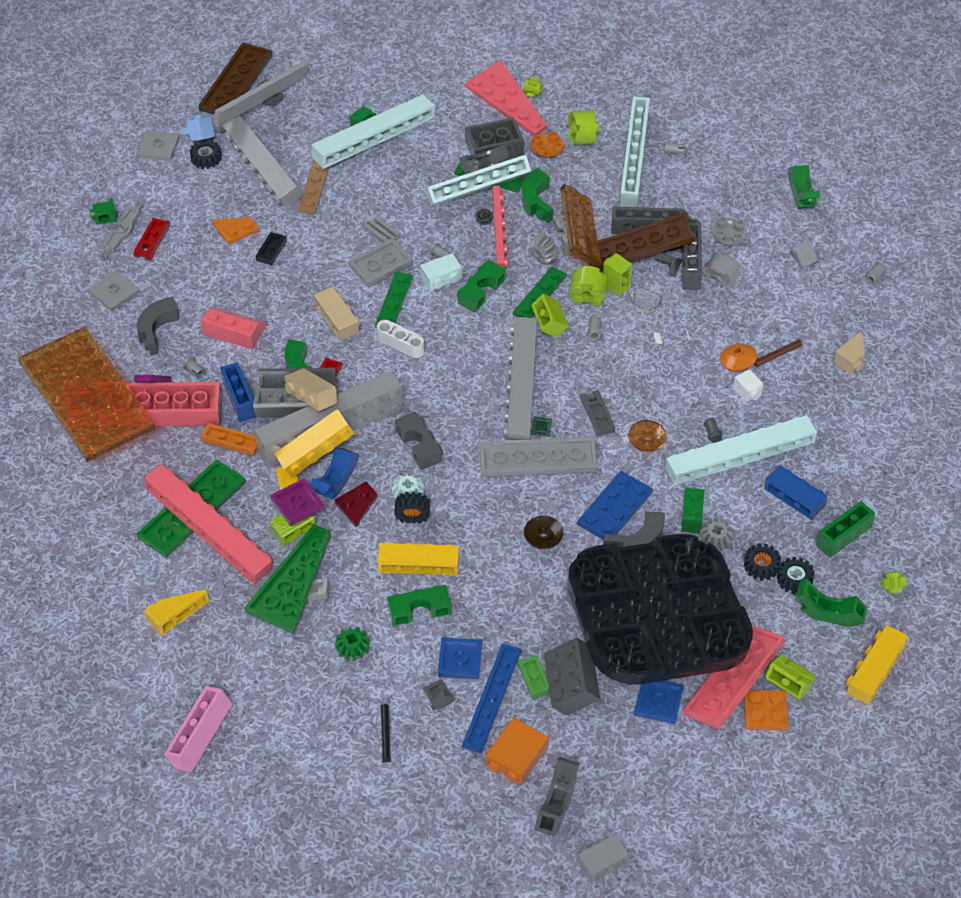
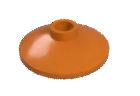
M745 343L732 344L726 347L720 355L722 366L727 370L735 372L749 369L757 360L756 350L751 345Z

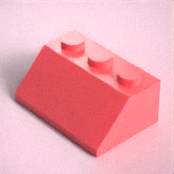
M208 308L201 320L203 335L249 349L254 348L268 322L222 308Z

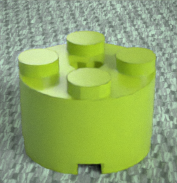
M595 110L569 112L567 125H570L568 136L571 145L596 144V132H599V122L595 120Z
M581 266L577 271L575 269L572 273L569 288L572 302L578 304L590 302L592 306H600L605 298L608 282L607 274L604 272L603 275L600 273V269L593 266Z

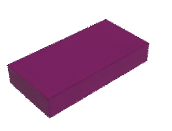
M134 375V382L168 383L172 382V376Z

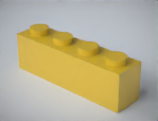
M337 409L274 454L284 470L292 478L309 465L315 463L326 453L331 452L336 446L348 440L355 433Z
M379 543L378 573L458 576L459 546L451 544Z
M888 625L885 626L883 631L879 630L874 638L875 644L873 646L869 645L865 652L866 658L864 661L860 660L855 669L857 671L856 674H851L846 682V686H848L847 694L870 705L906 647L909 636Z

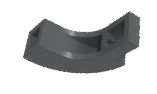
M504 144L480 154L460 157L461 168L465 174L517 158L513 144Z
M173 297L164 298L152 303L141 313L138 319L137 333L139 343H144L145 350L149 349L151 355L158 354L154 338L155 331L163 324L179 320Z
M645 511L644 526L639 532L627 536L604 534L603 545L617 543L618 547L654 542L655 537L663 535L665 513Z
M561 757L557 759L552 783L547 798L539 810L534 830L556 836L573 796L580 763Z

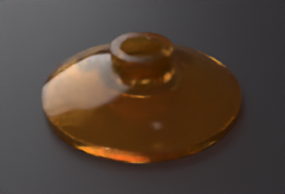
M642 420L631 426L628 438L636 449L651 452L660 449L665 444L667 434L664 427L659 423L651 420Z

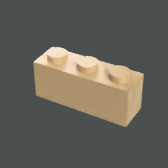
M330 287L313 295L314 306L339 341L359 333V318L352 314L350 306L344 303L340 292H336L333 287Z
M303 368L285 376V389L287 393L315 410L320 411L338 403L335 386Z

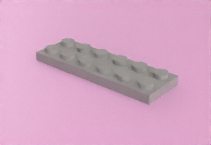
M594 437L480 441L481 477L597 472Z

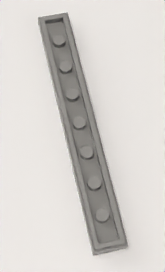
M305 60L216 109L213 124L219 127L302 80L308 75L309 62Z

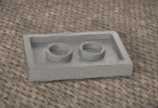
M393 238L348 261L349 267L367 287L413 264V259Z

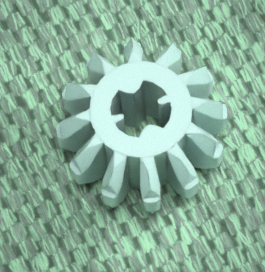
M408 473L404 477L399 475L398 479L394 480L392 486L394 499L400 496L401 493L405 495V492L408 491L409 494H412V491H415V494L420 492L423 496L425 486L422 483L421 477L416 478L415 473L412 476H409Z

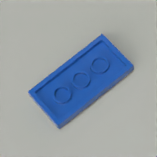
M620 471L577 520V525L604 540V534L617 535L652 494L653 488Z

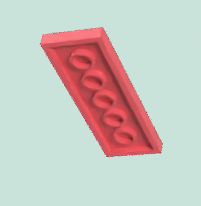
M752 625L753 638L746 658L734 668L711 673L683 709L684 716L720 729L784 645V637Z

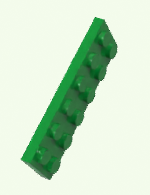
M216 459L188 486L193 492L200 494L204 502L211 504L215 510H218L246 481L243 476ZM164 507L136 535L143 543L167 558L194 531L167 507Z

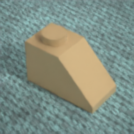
M859 332L835 351L833 362L849 374L855 370L858 372L864 365L863 334Z

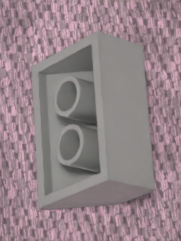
M257 388L253 402L256 417L264 419L271 417L282 418L309 406L288 394L285 388Z

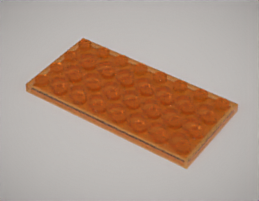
M85 326L18 357L20 365L86 462L156 429L153 420Z

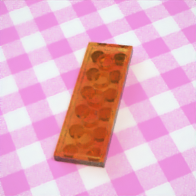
M564 183L560 190L569 251L593 267L598 268L602 263L592 201L588 196L580 194L574 187Z

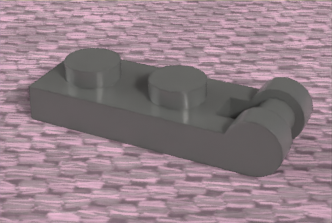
M599 390L593 391L592 394L588 395L586 393L580 394V400L596 436L615 432V426Z

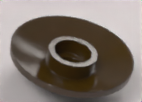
M537 516L526 523L524 537L535 548H553L563 538V527L553 517Z

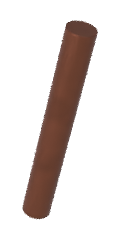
M798 339L758 358L754 365L758 367L802 346V341Z

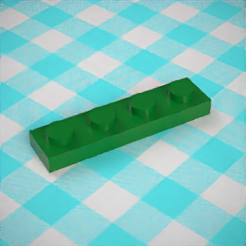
M551 266L514 309L513 315L516 317L532 318L535 313L531 305L542 294L551 296L567 277V273Z
M395 272L375 323V328H377L378 322L382 320H389L396 324L413 275Z

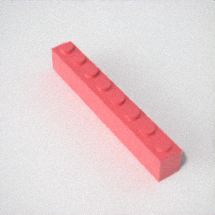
M161 464L144 477V486L148 492L254 585L272 570L271 557L267 553L261 552L252 540L249 541L245 538L242 531L238 528L235 529L226 517L220 516L211 504L204 502L200 494L193 492L185 481H180L170 468H166Z

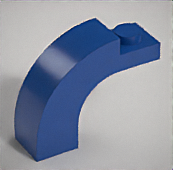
M335 448L331 463L325 474L320 478H312L310 486L316 488L315 493L331 499L337 497L352 475L359 454L345 448Z

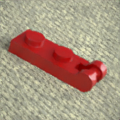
M152 218L135 247L134 257H144L146 260H152L155 251L170 227L169 221Z

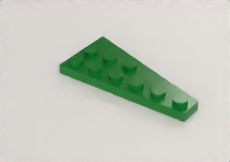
M313 524L244 607L245 613L294 634L330 540V531Z

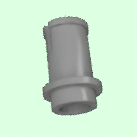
M671 141L665 142L664 153L668 155L670 153L685 155L686 144L671 143Z
M433 242L428 248L430 255H435L438 258L451 254V252L442 248L439 243Z
M876 263L874 268L866 273V281L870 284L877 283L879 277L886 271L885 265Z
M597 316L589 319L587 335L592 340L599 339L602 334L600 330L601 319Z
M187 356L182 361L183 368L185 370L188 369L197 379L205 373V369L195 362L194 357Z

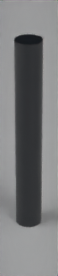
M387 704L381 705L383 763L391 762L389 705Z

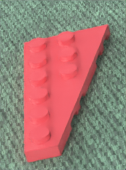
M501 60L465 83V88L507 118L514 117L517 125L531 135H539L547 129L546 123Z

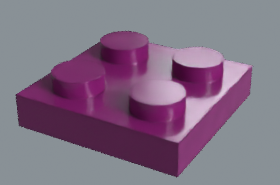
M305 478L270 495L271 501L290 527L325 509L324 503Z

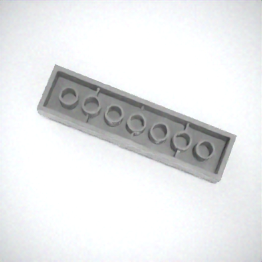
M392 371L336 394L338 403L320 411L308 406L254 429L257 452L266 467L279 465L280 462L275 456V452L337 409L352 430L363 429L367 424L374 421L379 422L390 414L395 415L403 409L402 386Z

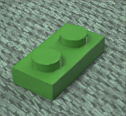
M538 656L518 661L519 670L531 698L534 699L550 694L548 679Z

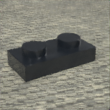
M270 232L255 256L256 261L273 265L287 242V236Z

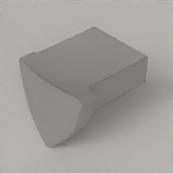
M811 241L802 242L791 248L800 268L818 261L811 246Z

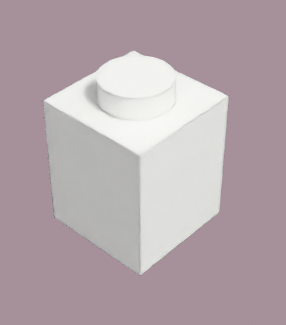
M749 369L734 377L733 388L748 402L752 399L757 400L761 396L763 383Z

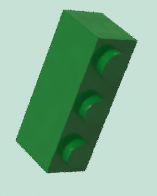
M860 501L819 531L816 546L831 558L872 527L875 512Z

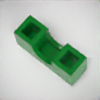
M490 260L480 265L477 272L458 290V304L476 313L486 302V291L481 288L490 287L497 290L506 280V268Z
M436 585L427 589L413 590L412 592L394 594L387 597V607L392 627L412 623V611L418 607L427 608L432 618L452 614V605L446 585Z

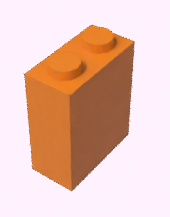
M513 717L487 752L486 765L492 772L504 774L508 781L512 783L518 782L522 785L548 749L549 737Z

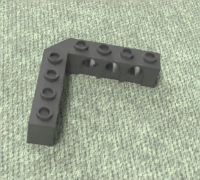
M612 206L611 234H620L686 212L695 241L682 245V289L700 290L702 279L701 222L698 219L691 218L684 209Z

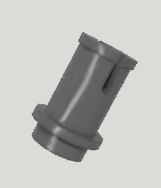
M714 418L706 419L704 426L708 432V439L712 442H719L723 434L718 429L716 420Z

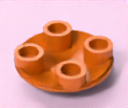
M557 132L534 135L532 137L531 149L537 155L552 157L564 150V141L558 137Z

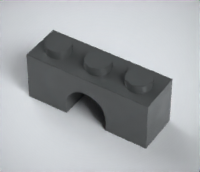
M412 412L395 419V430L403 443L409 441L420 442L412 446V457L420 470L442 462L441 455L443 450L440 444L435 443L432 432L426 429L422 417L419 418L416 412Z

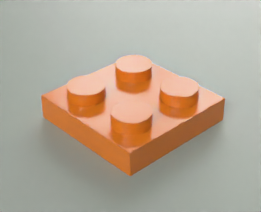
M749 690L744 696L746 729L788 730L786 691Z

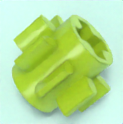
M531 77L530 80L526 79L523 91L527 92L526 96L534 98L536 95H541L543 83H540V79Z
M900 571L886 572L885 578L881 579L882 588L887 589L888 593L903 592L902 587L907 586L906 576H901Z

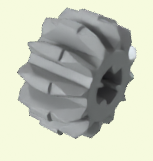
M540 233L529 244L533 256L542 264L548 265L552 263L559 254L555 242L546 234Z
M711 519L709 523H704L703 528H701L700 541L706 544L710 542L722 552L724 547L729 548L733 541V529L731 526H728L727 521L721 523L720 519L717 522Z

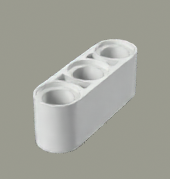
M389 320L378 322L377 338L380 342L413 358H419L424 354V339L422 336Z

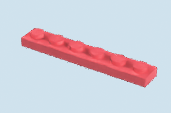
M493 186L496 261L498 265L508 268V257H504V255H507V244H503V242H506V231H502V229H505V218H502V216H505L504 205H501V203H504V194L500 193V186Z

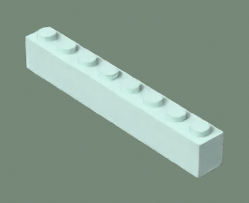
M424 95L418 96L311 144V157L323 169L434 118L435 105Z
M633 96L620 207L638 206L650 98Z
M807 415L796 417L770 427L760 428L756 431L743 433L740 436L727 438L714 444H707L704 447L671 455L666 458L665 469L675 486L815 443L817 431Z

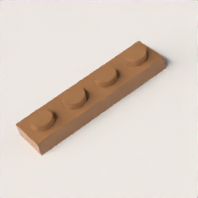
M313 160L298 207V213L316 214L330 166L323 169Z

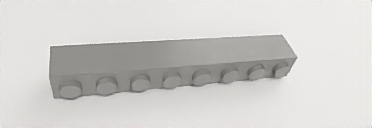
M240 115L218 127L221 132H226L224 135L229 142H234L232 145L236 151L242 152L240 155L246 163L250 162L248 165L254 173H259L257 177L262 184L264 182L267 183L265 187L269 193H275L273 197L278 204L282 203L285 207H288L303 196L295 183Z
M515 317V325L511 324V335L514 336V339L510 338V349L513 350V353H509V364H512V367H508V378H511V381H507V392L510 393V396H506V407H509V411L505 410V422H508V425H504V437H507V440H528L531 436L537 318Z

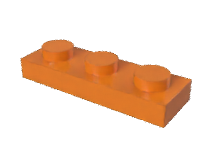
M211 423L207 424L201 435V442L255 456L257 452L254 435Z

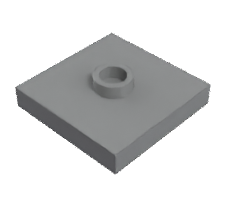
M146 130L137 156L139 158L171 161L180 138L179 134Z
M114 271L90 287L88 292L112 312L137 295L139 289L119 272Z

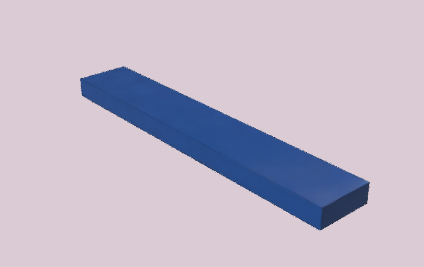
M502 643L463 741V749L482 754L522 652L521 648Z

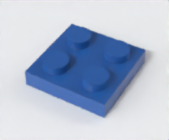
M441 638L438 677L479 679L482 640Z
M668 681L641 684L634 716L676 724L684 685Z

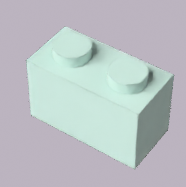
M452 253L420 265V274L429 290L440 289L443 285L451 282L456 283L462 279V267Z

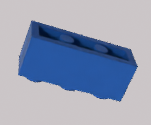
M236 362L220 367L222 382L238 421L242 422L255 418L254 400L239 363Z
M781 465L766 479L764 490L810 520H813L826 506L827 495L822 490L810 485L806 480L801 479L793 474L791 470Z

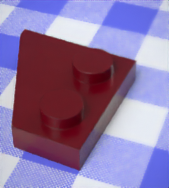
M366 481L336 498L334 503L356 528L378 495Z

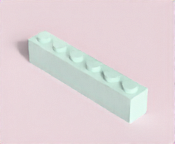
M526 155L429 186L426 189V194L431 207L527 176L531 172V168Z

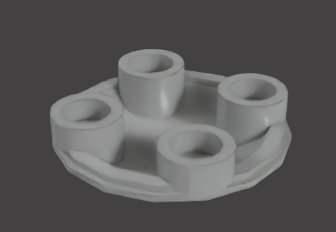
M720 216L712 227V235L721 244H740L747 235L745 222L742 219Z

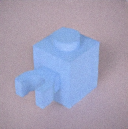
M195 115L193 116L194 119L187 121L188 127L182 128L183 135L190 134L191 141L215 137L211 116Z

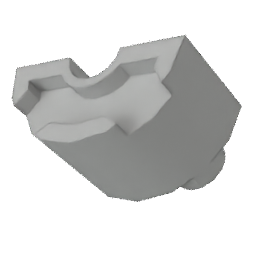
M569 217L554 218V233L557 240L563 241L561 250L565 257L570 255L577 246V227L571 222Z
M717 252L702 268V275L716 278L719 283L731 287L741 275L740 263Z

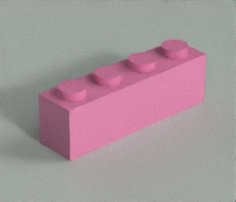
M205 686L164 755L174 768L190 773L194 770L232 706L231 701L222 689Z

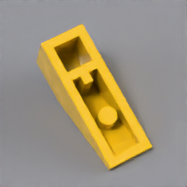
M204 589L160 599L155 604L148 606L144 611L146 621L162 636L209 602L208 592Z

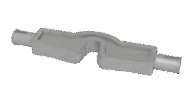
M137 201L133 208L129 207L118 220L117 225L123 230H111L103 244L104 250L100 254V258L104 257V259H107L109 254L115 252L120 243L132 234L133 225L140 216V209L143 206L141 201Z

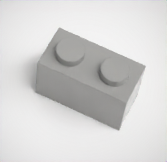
M616 834L610 837H603L592 847L583 848L578 854L577 864L592 884L629 863V853Z

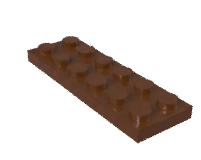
M242 42L198 105L199 111L214 115L216 109L247 93L272 57V50Z
M686 212L583 246L589 266L596 267L601 272L604 270L603 264L605 260L612 257L615 253L632 262L694 242L695 239Z

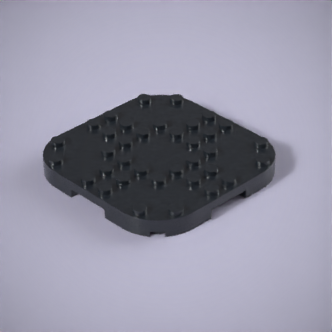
M672 534L655 537L654 542L618 547L617 543L593 546L577 555L569 567L567 589L591 658L603 674L621 683L638 685L725 671L739 665L746 658L753 638L752 624L745 607L740 606L730 582L731 574L725 559L713 544L699 541L698 536L690 534Z

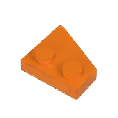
M251 217L212 221V225L228 245L259 232V227Z

